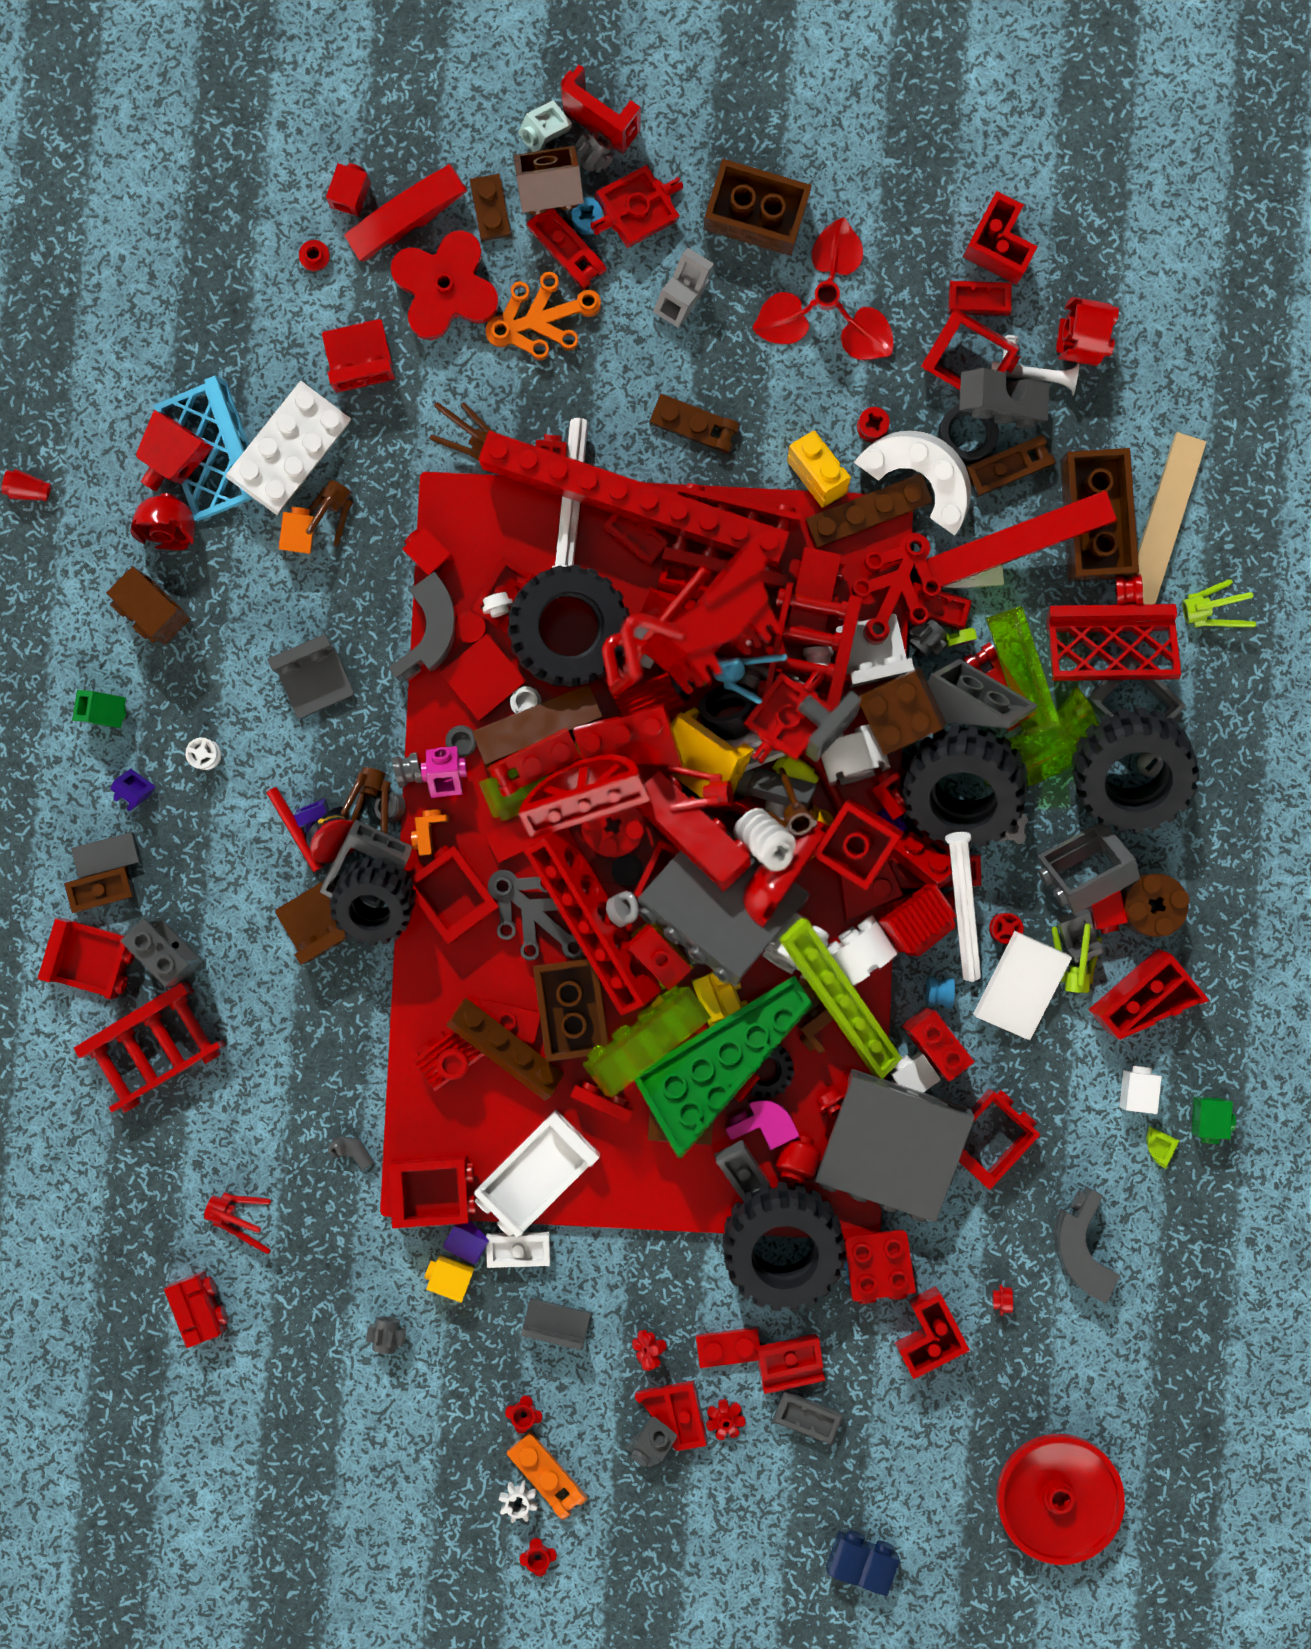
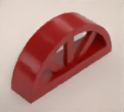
M599 755L574 762L545 778L528 794L518 814L532 839L650 801V794L632 760L620 755Z

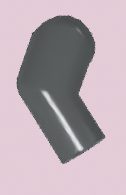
M336 1137L328 1146L329 1154L332 1157H353L361 1171L374 1163L363 1143L357 1138Z

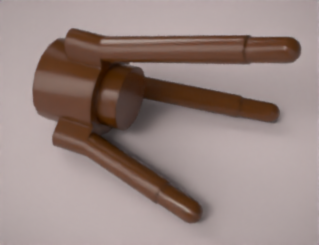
M436 402L434 404L436 409L471 435L468 444L472 446V449L435 435H430L429 439L470 455L478 461L488 431H495L489 428L464 402L461 403V408L480 429L475 430L449 409Z
M330 480L326 488L323 487L319 495L307 508L310 509L309 516H311L316 508L322 504L307 528L306 533L312 534L327 509L337 513L340 508L342 510L333 543L335 547H338L348 512L353 502L348 500L352 492L342 484Z
M363 767L362 772L358 773L356 783L341 810V815L345 816L359 792L360 795L351 817L352 821L358 820L366 796L377 798L378 793H381V832L387 834L388 792L391 782L385 781L386 773L374 768Z
M781 767L779 773L791 804L784 811V820L769 810H766V812L788 832L791 831L795 835L806 834L817 824L814 818L813 799L808 809L805 805L800 804L785 769Z

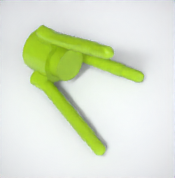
M1231 579L1198 593L1188 594V599L1182 600L1185 622L1187 624L1193 623L1194 628L1202 626L1256 627L1257 623L1255 621L1207 619L1208 616L1213 614L1212 608L1251 599L1254 594L1249 592L1210 601L1209 598H1204L1232 585L1233 581Z
M1085 924L1079 966L1070 965L1069 971H1065L1060 982L1065 983V991L1089 993L1090 984H1093L1098 955L1089 961L1088 967H1086L1090 942V924ZM1054 926L1051 929L1054 948L1062 951L1058 929ZM1097 936V940L1101 943L1102 938Z

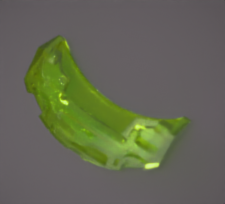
M1019 606L986 617L1008 688L1038 705L1035 712L1019 721L1023 736L1027 737L1062 729L1023 607Z
M1079 687L1072 689V692L1062 706L1047 720L1028 732L1008 739L1012 742L1011 750L1014 748L1018 749L1022 755V762L1026 764L1028 772L1027 786L1043 782L1047 778L1059 774L1072 765L1073 753L1077 751L1076 744L1079 738L1082 736L1087 737L1085 730L1091 724L1098 725L1093 708ZM984 780L987 786L992 787L986 780Z

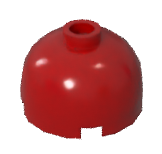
M163 493L159 496L150 497L139 504L132 519L130 532L133 538L144 545L146 540L150 542L163 543L156 546L155 549L181 551L188 549V544H193L195 520L188 506L178 500L176 496Z

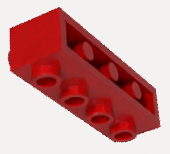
M658 771L645 783L650 794V801L635 805L634 807L723 892L751 866L750 850L739 839L733 841L726 834L728 830L720 820L715 817L711 820L703 812L705 810L704 806L674 811L669 809L671 804L697 800L693 796L688 798L682 793L681 790L683 788L673 776L669 775L666 777Z

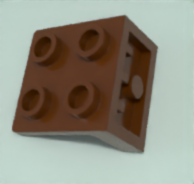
M324 880L275 910V914L298 950L294 955L300 965L308 964L348 939L344 936L346 931L344 929L339 931L335 926L337 920H332L331 899L319 892Z

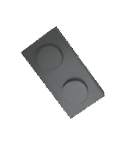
M743 1140L714 1154L717 1164L742 1200L743 1196L749 1191H752L754 1195L760 1193L759 1186L768 1184L769 1189L772 1188L769 1179Z

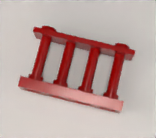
M687 483L686 487L679 485L678 495L715 506L725 511L732 510L747 514L746 518L758 521L759 517L777 521L776 528L788 531L789 524L798 526L801 519V514L795 513L796 509L790 506L778 505L777 508L705 492V488L697 484ZM677 536L676 544H672V547L665 546L662 556V564H670L698 570L701 566H705L712 574L717 575L728 562L720 559L719 549L707 546L706 551H703L702 555L690 552L688 547L689 539ZM766 566L760 572L763 585H767L768 589L779 591L780 588H784L787 575L781 574L779 566L778 569Z
M787 582L786 589L780 588L776 607L782 608L778 623L782 632L775 637L772 655L780 654L782 640L785 637L832 647L833 651H838L835 664L829 663L828 666L788 657L783 661L770 662L766 682L760 681L757 696L762 699L774 682L777 668L811 675L815 669L819 671V674L822 673L825 676L826 682H831L829 694H822V697H818L833 707L834 711L840 704L862 597L850 595L849 601L842 600V603H836L792 594L794 583ZM792 606L839 616L838 619L844 620L842 633L835 632L834 635L786 625L789 607Z
M188 981L179 983L73 1047L79 1059L89 1055L91 1059H96L120 1101L108 1107L111 1113L122 1109L123 1113L128 1112L141 1104L138 1099L139 1097L200 1060L207 1064L221 1055L219 1049L226 1045L224 1040L211 1044L187 1004L189 1002L187 996L194 992ZM168 1007L178 1012L201 1051L186 1061L160 1020L162 1018L160 1012ZM142 1023L146 1027L149 1026L174 1067L159 1077L133 1036L136 1034L133 1029ZM117 1039L118 1043H123L147 1083L133 1093L129 1091L107 1054L109 1049L106 1045Z

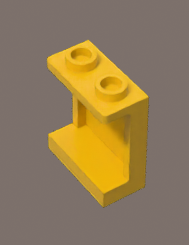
M696 708L684 714L679 713L671 725L683 760L682 767L709 774H722L723 781H731L734 795L755 749L745 742L736 748L729 745L696 721L700 713ZM678 773L670 774L703 798V786L709 785L710 781Z

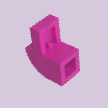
M758 1097L748 1100L753 1112L749 1114L745 1110L729 1117L730 1123L725 1125L731 1140L760 1127L771 1150L799 1137L786 1109L778 1102L769 1098L762 1099Z

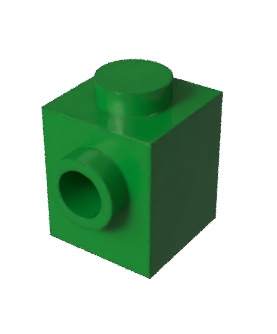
M77 690L72 721L121 728L122 721L126 716V697L96 691Z
M1193 1097L1191 1134L1200 1137L1202 1143L1220 1144V1139H1231V1132H1234L1236 1127V1116L1232 1113L1233 1101L1224 1098Z

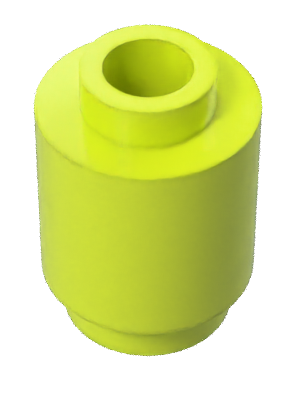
M783 756L772 767L776 773H779V769L782 767L788 776L815 784L820 778L814 773L815 769L800 758L795 762L791 758Z

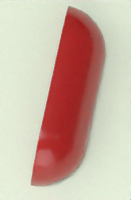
M816 820V826H813L810 831L802 835H795L789 831L796 841L790 864L783 870L772 871L761 863L747 883L743 895L744 906L748 915L758 925L764 928L812 858V854L830 828L825 823Z

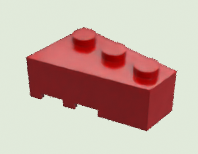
M1157 948L1088 1010L1107 1033L1121 1040L1155 1025V1022L1171 1015L1176 1016L1183 1013L1182 1010L1210 1000L1172 954Z

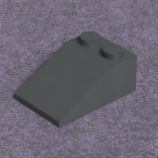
M961 659L931 674L928 680V685L945 721L949 723L1010 728L1035 712L1038 707L1035 703Z

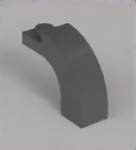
M435 572L409 590L425 613L426 631L417 647L388 667L399 681L403 678L408 681L415 677L421 671L419 666L425 664L431 672L435 671L444 662L455 641L457 619L455 605L450 593Z
M1085 1186L1083 1192L1079 1190L1072 1200L1071 1207L1074 1208L1072 1214L1060 1208L1054 1230L1055 1249L1058 1259L1068 1276L1086 1293L1107 1304L1120 1274L1094 1260L1088 1251L1086 1244L1087 1228L1103 1195Z

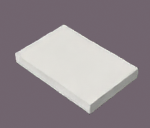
M1014 931L973 1013L974 1016L1030 1040L1072 957L1069 954Z

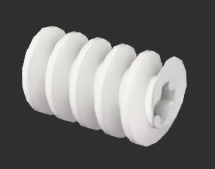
M755 808L748 811L734 825L733 834L735 838L741 840L765 867L772 871H779L785 869L790 864L796 844L794 836L764 809Z

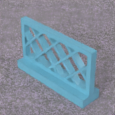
M216 375L205 379V384L153 405L155 410L165 414L164 410L174 406L182 408L183 412L178 421L182 426L185 425L190 412L202 417L196 435L213 446L207 462L200 463V465L204 466L198 483L190 481L188 478L182 483L195 521L211 517L254 499L241 488L242 494L230 499L223 496L229 481L226 478V473L249 446V442L227 381ZM206 393L209 404L205 413L202 414L193 410L192 406L196 397ZM209 421L217 424L219 429L215 443L202 438ZM219 449L226 452L230 459L225 472L212 467ZM210 470L223 475L216 492L204 487ZM191 485L196 487L194 492L192 490ZM204 490L215 495L210 508L200 511L197 499L201 491Z

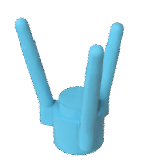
M776 654L749 658L719 657L717 661L721 668V673L719 675L713 673V676L719 682H724L725 689L733 690L760 704L762 702L760 697L736 684L744 676V666L783 661L787 659V655Z

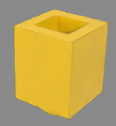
M440 1254L436 1262L430 1261L424 1276V1279L429 1280L426 1290L462 1303L475 1267Z

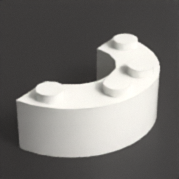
M919 431L895 432L876 440L854 461L856 465L878 481L888 472L898 468H909L922 473L931 482L935 493V507L930 518L954 536L956 535L969 509L971 485L962 459L946 442L931 434Z

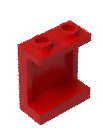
M579 64L573 72L571 70L568 71L561 81L563 112L590 132L604 134L611 141L613 148L624 154L641 131V107L630 100L622 112L617 114L586 91L585 68Z
M55 918L37 979L49 983L58 982L100 994L110 1000L116 999L126 989L128 977L124 976L127 964L131 965L135 956L121 942L125 935L65 918Z

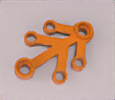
M545 272L540 278L541 287L527 315L514 320L521 303L527 301L530 296L529 287L525 282H515L511 287L512 296L502 316H496L487 323L485 329L486 337L496 347H506L512 344L530 353L538 361L548 357V344L541 339L532 341L519 334L520 332L531 329L559 343L564 350L572 351L578 346L577 334L573 330L562 331L548 323L577 313L585 317L595 316L601 308L600 296L593 290H584L577 296L576 300L544 310L551 294L559 287L557 275L553 272ZM548 278L555 280V284L551 287L544 285V281ZM524 288L526 290L525 295L521 297L516 296V289ZM590 297L594 300V303L591 306H585L583 300ZM503 326L506 328V333L497 335L495 333L496 328ZM566 336H572L575 339L571 345H566L563 340ZM537 346L545 347L546 350L541 355L534 352Z

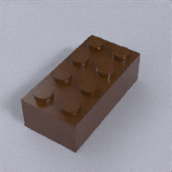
M1130 448L1067 452L1060 459L1063 506L1106 490L1117 518V522L1066 541L1068 582L1115 579V576L1133 577L1134 574L1139 573Z

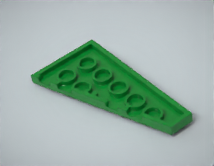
M795 976L632 1075L678 1158L681 1159L813 1005Z

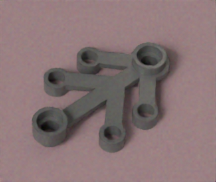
M499 870L492 874L488 881V890L499 901L500 924L497 927V934L501 939L509 940L517 932V926L512 921L513 902L521 909L524 944L520 951L524 959L534 960L541 951L540 945L537 943L535 922L562 944V950L566 957L576 960L585 955L581 947L577 953L570 951L569 944L577 942L576 938L544 912L558 910L552 898L529 899L521 892L522 890L539 888L542 892L547 893L548 891L543 887L540 877L517 878L509 870ZM500 880H505L508 883L509 888L507 891L503 892L498 888ZM504 924L512 927L511 935L503 934L502 926ZM527 945H533L536 948L535 955L529 956L526 953L525 948Z

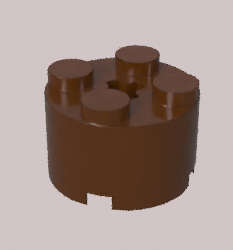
M1163 874L1140 875L1138 881L1121 890L1128 921L1124 924L1136 934L1152 937L1168 936L1178 930L1186 920L1189 910V895L1182 885L1170 876ZM1149 900H1155V904L1158 906L1156 911L1151 910L1152 906L1148 904Z

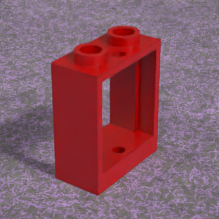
M955 309L921 365L925 370L960 390L961 376L938 362L961 324L1008 351L996 371L1012 373L1021 356L1016 354L1020 346Z
M445 845L431 855L434 861L425 867L422 864L417 865L407 873V876L414 883L412 889L416 890V902L446 943L451 944L500 906L458 847L453 846L449 849ZM453 858L484 899V902L447 928L417 887V884Z
M924 1007L901 1025L937 1074L950 1082L974 1063V1060L936 1011Z
M988 1089L971 1108L974 1121L993 1102L1024 1132L988 1171L963 1149L958 1162L989 1190L1041 1135L1034 1129L1037 1125L1035 1120L1024 1111L1019 1115L1011 1107L1014 1101L1002 1090L996 1093L991 1089Z
M467 1155L393 1160L388 1164L392 1229L469 1223L471 1214H476L475 1195H470L469 1183L474 1182L473 1163H468ZM457 1168L460 1213L408 1216L407 1171Z

